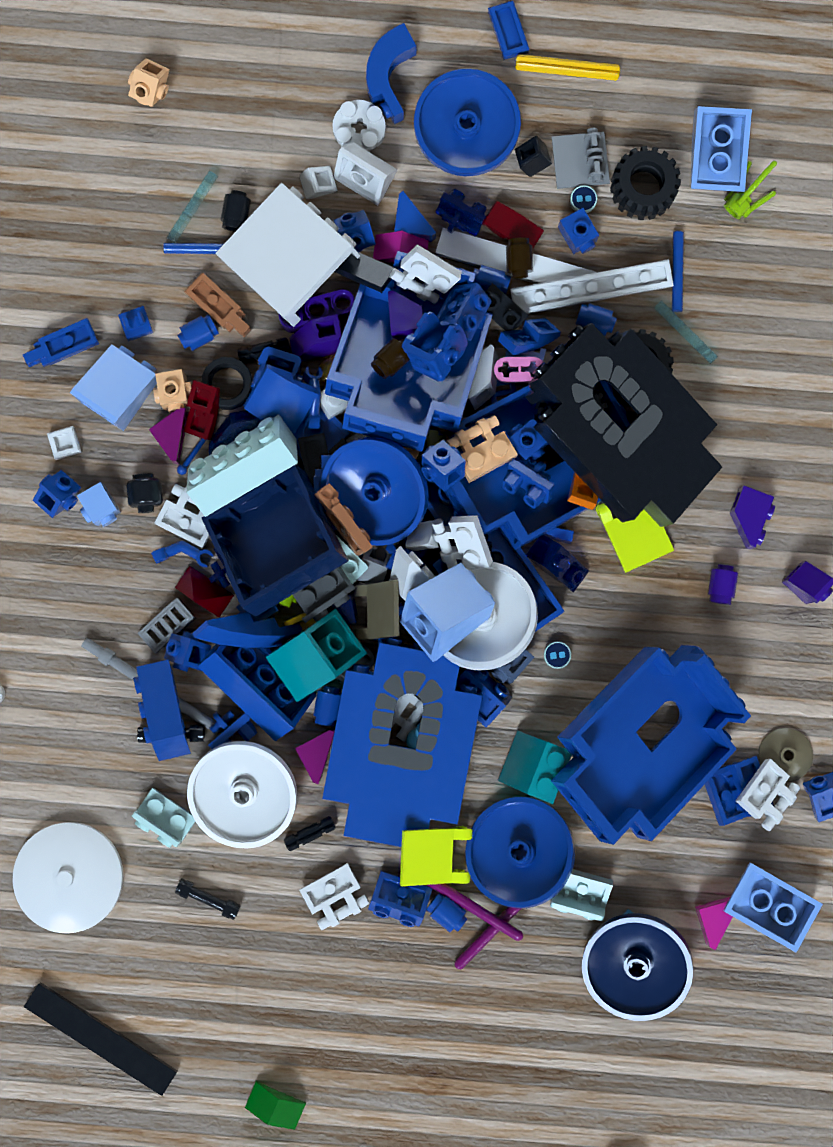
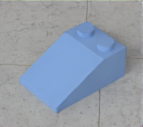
M698 106L694 110L691 189L745 192L752 109Z
M749 862L723 911L790 950L797 952L823 904Z

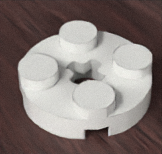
M365 100L344 102L334 116L333 134L341 147L354 142L370 152V150L378 147L385 137L386 125L382 111L371 102ZM358 121L363 122V125L367 126L366 130H361V133H356L355 128L352 127Z

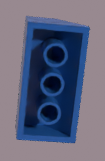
M215 644L197 667L274 741H277L293 730L317 695L313 692L297 702L266 659L272 653L269 648H241Z

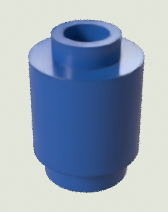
M481 265L480 270L474 269L473 273H476L474 283H478L484 292L494 283L505 294L507 293L511 276L506 275L505 271Z
M590 303L589 305L582 304L576 325L584 327L593 323L606 336L607 332L612 333L617 318L612 316V310Z
M201 315L179 327L181 333L177 334L184 349L190 347L194 351L214 340V336L218 335L219 332L209 315L205 317Z
M324 686L323 690H318L313 716H315L314 723L336 727L342 695L339 693L340 688Z
M440 893L435 896L426 908L430 913V917L449 933L453 929L458 932L467 921V918L464 916L466 910Z

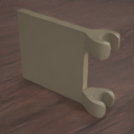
M398 580L354 586V597H367V628L355 629V637L358 640H373L399 636Z

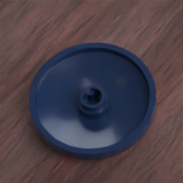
M628 913L605 921L592 933L583 953L582 974L591 996L608 1012L628 1020H654L675 1010L686 998L692 984L693 958L685 939L669 923L647 914Z

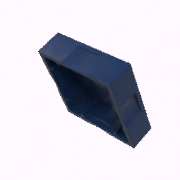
M297 464L208 516L201 517L215 549L224 561L228 579L241 607L255 617L349 561L327 515L324 513L325 511L321 503L314 495L316 492L306 472Z

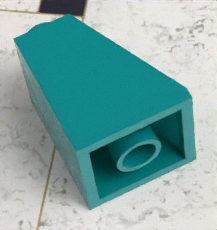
M334 609L273 651L266 659L298 702L338 677L365 656L367 652L337 609Z
M517 730L498 781L553 804L558 789L551 780L565 767L572 755L565 748Z

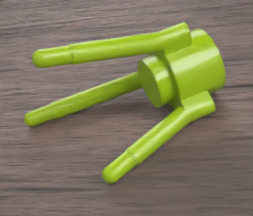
M748 161V162H747V172H746V175H747V173H748L749 168H750L751 165H752V162H751V161ZM772 161L745 192L737 193L730 191L724 198L726 201L724 208L730 215L736 219H740L742 216L747 218L752 211L776 195V192L772 191L750 205L752 199L749 196L777 165V162Z

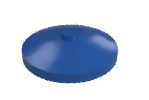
M458 69L439 76L422 92L415 109L414 132L422 153L437 168L457 176H477L490 172L500 166L514 150L520 133V110L511 90L497 77L477 69Z
M380 437L357 438L344 444L334 452L324 467L321 477V488L330 484L339 493V502L342 506L345 505L351 510L354 515L353 521L359 528H363L368 533L371 545L384 546L403 540L418 527L424 518L429 499L426 478L416 459L399 444Z
M513 797L491 805L476 819L471 828L473 831L472 839L466 842V864L474 884L486 897L503 906L530 908L552 899L565 886L574 866L575 844L568 824L556 810L546 803L533 798Z

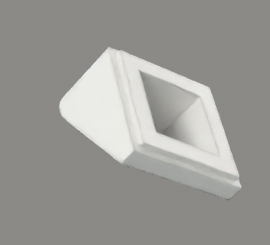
M330 166L310 167L300 174L306 199H313L338 191Z
M433 521L421 522L408 535L406 540L407 549L419 551L439 548L438 542L435 541L432 534L434 530L432 526Z

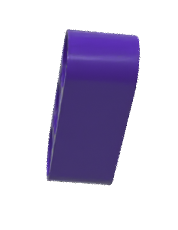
M345 289L309 298L295 313L301 320L294 327L286 323L280 314L279 320L283 329L289 333H295L312 319L338 314L340 321L349 317L355 299L353 294ZM340 299H347L351 304L347 309L341 310L336 307V303ZM315 306H321L325 311L322 316L315 317L310 314L311 309Z

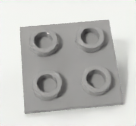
M589 128L587 133L551 137L557 189L583 185L610 184L604 132H598L597 128Z

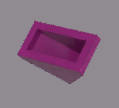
M182 407L149 429L170 460L180 465L185 436L184 428L189 413L186 408Z
M329 730L295 748L312 782L315 784H319L334 738L335 731Z

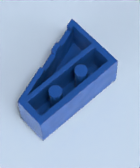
M169 659L136 667L138 677H134L133 680L136 693L142 694L143 701L138 702L141 718H146L148 726L143 727L146 743H152L158 761L191 754L186 740L184 720H182L180 702Z

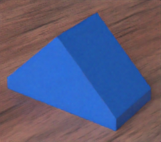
M402 191L398 198L394 232L404 231L433 242L436 239V231L405 192Z

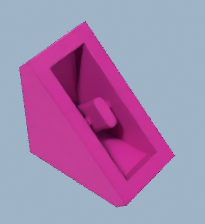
M404 231L376 234L373 259L382 263L394 264L397 251L409 253L416 245L428 251L429 241Z
M730 897L695 906L705 943L714 950H716L733 916L723 911Z

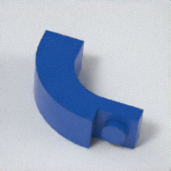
M404 23L391 29L378 40L370 53L366 69L367 91L370 102L375 106L381 103L380 107L386 119L391 117L394 125L404 120V111L390 87L389 78L392 71L399 64L416 56V44Z

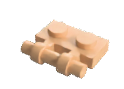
M495 415L488 419H480L476 422L475 426L466 431L462 429L454 433L455 436L446 441L448 445L455 448L460 446L463 453L461 456L466 460L465 477L469 483L517 458L518 454L504 431L496 436L493 435L491 429L499 425ZM481 435L484 442L472 447L470 440Z

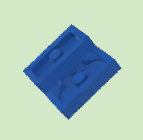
M267 364L247 398L244 409L261 420L280 415L294 435L317 398L318 389L294 380L291 372Z
M757 756L720 767L705 783L719 826H725L745 817H751L736 802V799L760 767Z

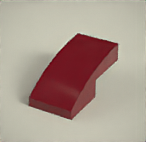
M495 201L482 222L484 226L502 239L529 238L532 248L535 247L544 232L543 229L498 201Z
M193 380L186 405L190 407V411L184 428L185 433L205 440H212L218 413L220 388Z

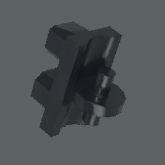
M494 283L485 291L491 299L487 312L493 314L492 320L505 331L516 330L529 316Z

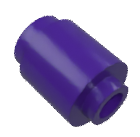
M718 564L717 569H711L708 588L710 602L731 605L732 598H735L739 574L733 571V566Z

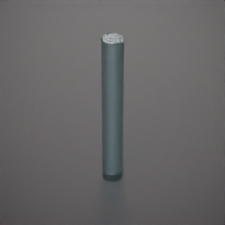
M211 171L207 173L166 237L173 243L177 242L218 178L215 173Z
M662 300L654 307L710 364L718 357Z

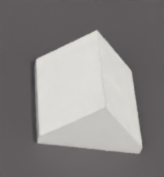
M351 142L339 150L334 179L378 206L397 169L354 142Z

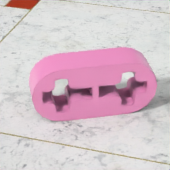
M504 357L496 362L494 376L497 380L504 383H530L534 377H531L530 372H521V368H528L531 362H534L536 367L544 362L538 357ZM503 363H508L510 368H518V372H510L508 377H504L502 372H498V368H502Z

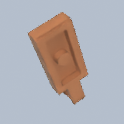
M203 272L184 291L190 299L229 333L234 328L245 338L252 331L251 327L242 320L246 314L242 311L241 307Z
M330 484L314 494L326 510L324 513L356 556L366 553L373 547L369 542L371 539L368 533L356 525L353 521V513L347 506H342L338 499L339 493Z

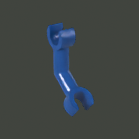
M307 366L303 379L307 384L318 389V396L305 416V424L308 425V428L318 429L320 425L319 408L321 401L319 382L323 372L319 367L316 376H312Z
M178 541L151 553L155 563L158 564L173 555L183 552L197 560L199 566L203 568H208V566L200 561L201 556L208 554L214 557L211 551L200 550L185 541Z

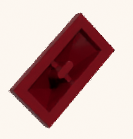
M191 566L188 567L175 586L178 591L219 618L235 596Z

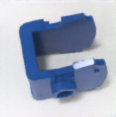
M429 311L424 313L416 324L418 328L415 333L407 335L402 343V348L410 359L414 370L441 382L450 372V367L465 353L468 343L464 330L457 323L449 325L440 343L442 335L441 323L438 317ZM440 343L439 347L432 354L428 353Z
M272 347L264 348L258 359V365L260 366L259 370L255 372L251 387L253 390L267 364L291 372L294 380L303 382V376L300 375L301 358Z

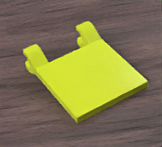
M604 503L596 506L595 510L604 525L625 573L674 551L664 526L660 527L644 509L635 520L622 523L618 518L613 519L610 509Z
M456 826L452 828L402 830L400 886L469 883L471 877L469 872H465L463 869L452 870L453 840H471L472 829H467L465 826Z

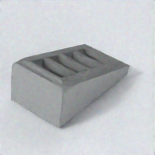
M177 597L140 630L138 634L156 654L167 645L172 633L178 635L197 618ZM177 609L184 617V620L180 622L172 611ZM169 616L176 624L174 629L165 621V617ZM158 623H161L169 633L166 637L156 627ZM151 629L161 640L158 644L148 634Z

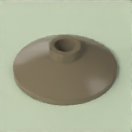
M780 728L770 732L763 739L759 747L758 756L760 765H762L765 759H772L790 776L786 782H793L802 778L809 771L813 761V750L809 740L801 732L791 728ZM790 750L792 758L787 761L784 759L783 754L785 751Z

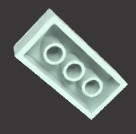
M280 415L273 418L268 417L262 420L258 427L250 432L244 431L240 433L228 445L218 446L206 458H198L193 461L188 468L186 492L206 517L297 464V439Z

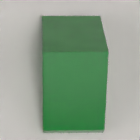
M256 1081L245 1108L269 1126L295 1130L306 1103Z

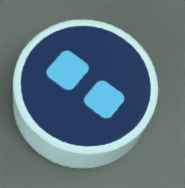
M585 185L575 188L570 197V205L575 212L584 208L586 213H589L595 208L597 203L596 192L591 187Z
M552 642L545 648L544 660L550 667L560 669L570 662L571 651L565 643Z

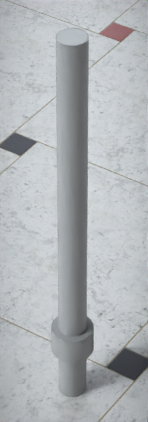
M86 638L82 643L81 647L98 657V661L105 666H112L132 680L134 677H138L137 670L116 657V653L108 647L104 649L89 638ZM179 698L181 712L210 730V727L216 721Z

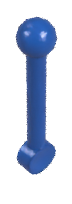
M201 438L185 462L177 467L178 474H186L188 465L206 442L205 439Z

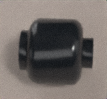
M152 473L132 475L133 479L129 480L126 485L128 505L131 508H138V513L154 512V507L160 506L163 501L161 481L158 478H154Z

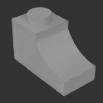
M402 540L394 543V545L399 548ZM372 545L373 547L364 553L362 561L368 566V569L357 580L367 584L380 583L387 580L391 572L385 567L391 557V554L386 550L387 545Z

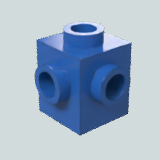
M364 210L355 213H345L340 218L334 219V223L339 228L337 232L341 236L345 233L350 236L357 244L354 247L357 252L376 245L370 222Z
M534 419L524 426L519 423L508 433L510 436L508 439L518 454L515 460H521L523 464L529 460L532 463L537 461L545 453L543 448L548 445V442L535 430L534 426L537 422ZM523 441L529 442L530 445H524Z
M442 440L435 446H429L422 454L421 471L428 481H433L440 489L446 491L465 477L466 460L462 458L457 448L448 445Z
M60 470L53 476L48 474L40 482L39 489L32 501L53 518L64 509L69 511L78 502L76 496L81 487L63 470Z
M186 631L183 632L182 636L172 633L163 659H169V661L174 662L172 667L188 672L190 667L202 671L197 666L210 651L212 645L199 642L192 633Z

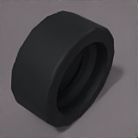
M221 357L213 360L205 368L202 374V382L212 386L214 375L224 368H232L238 371L243 379V388L240 394L231 399L219 397L218 406L222 410H234L245 404L252 391L251 384L253 378L249 369L242 361L233 357Z

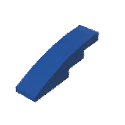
M248 612L206 620L192 634L196 639L219 645L241 648H271L282 646L303 630L299 623L279 627L275 618L254 622Z

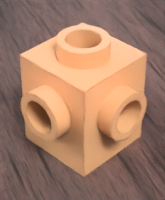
M145 58L129 76L128 84L130 85L128 96L136 99L140 104L153 107L167 95L169 86L166 82L170 69Z
M179 369L156 373L157 387L153 388L156 404L160 403V406L165 411L168 410L169 413L180 409V407H188L186 405L192 383L191 381L187 382V376L184 371Z

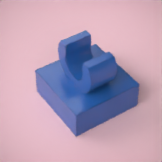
M144 306L118 315L128 342L153 333Z

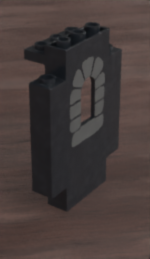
M593 323L584 327L578 325L568 334L567 337L570 340L565 345L563 343L551 352L552 359L547 364L545 362L542 363L533 372L535 377L529 383L531 391L525 398L531 405L542 400L548 405L538 415L540 420L534 428L622 523L635 520L644 509L660 527L674 524L722 468L721 464L702 445V442L717 426V423L632 329L623 333L617 331L607 340ZM598 381L610 383L638 414L637 418L624 432L596 403L593 397V387Z

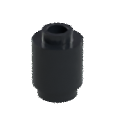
M232 190L231 194H225L220 219L223 222V229L236 232L248 219L251 199L246 197L247 194L245 192Z

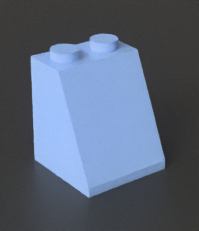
M111 344L73 387L70 393L79 402L124 431L157 384L155 376L157 369L145 360L141 364L134 360L133 356L135 354L121 345L118 349Z
M459 563L408 592L400 623L432 662H434L488 620L495 602L492 595L487 590H484L476 581L474 574L467 570L462 563Z

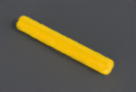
M518 54L515 64L516 70L604 80L616 81L620 75V66L617 64Z

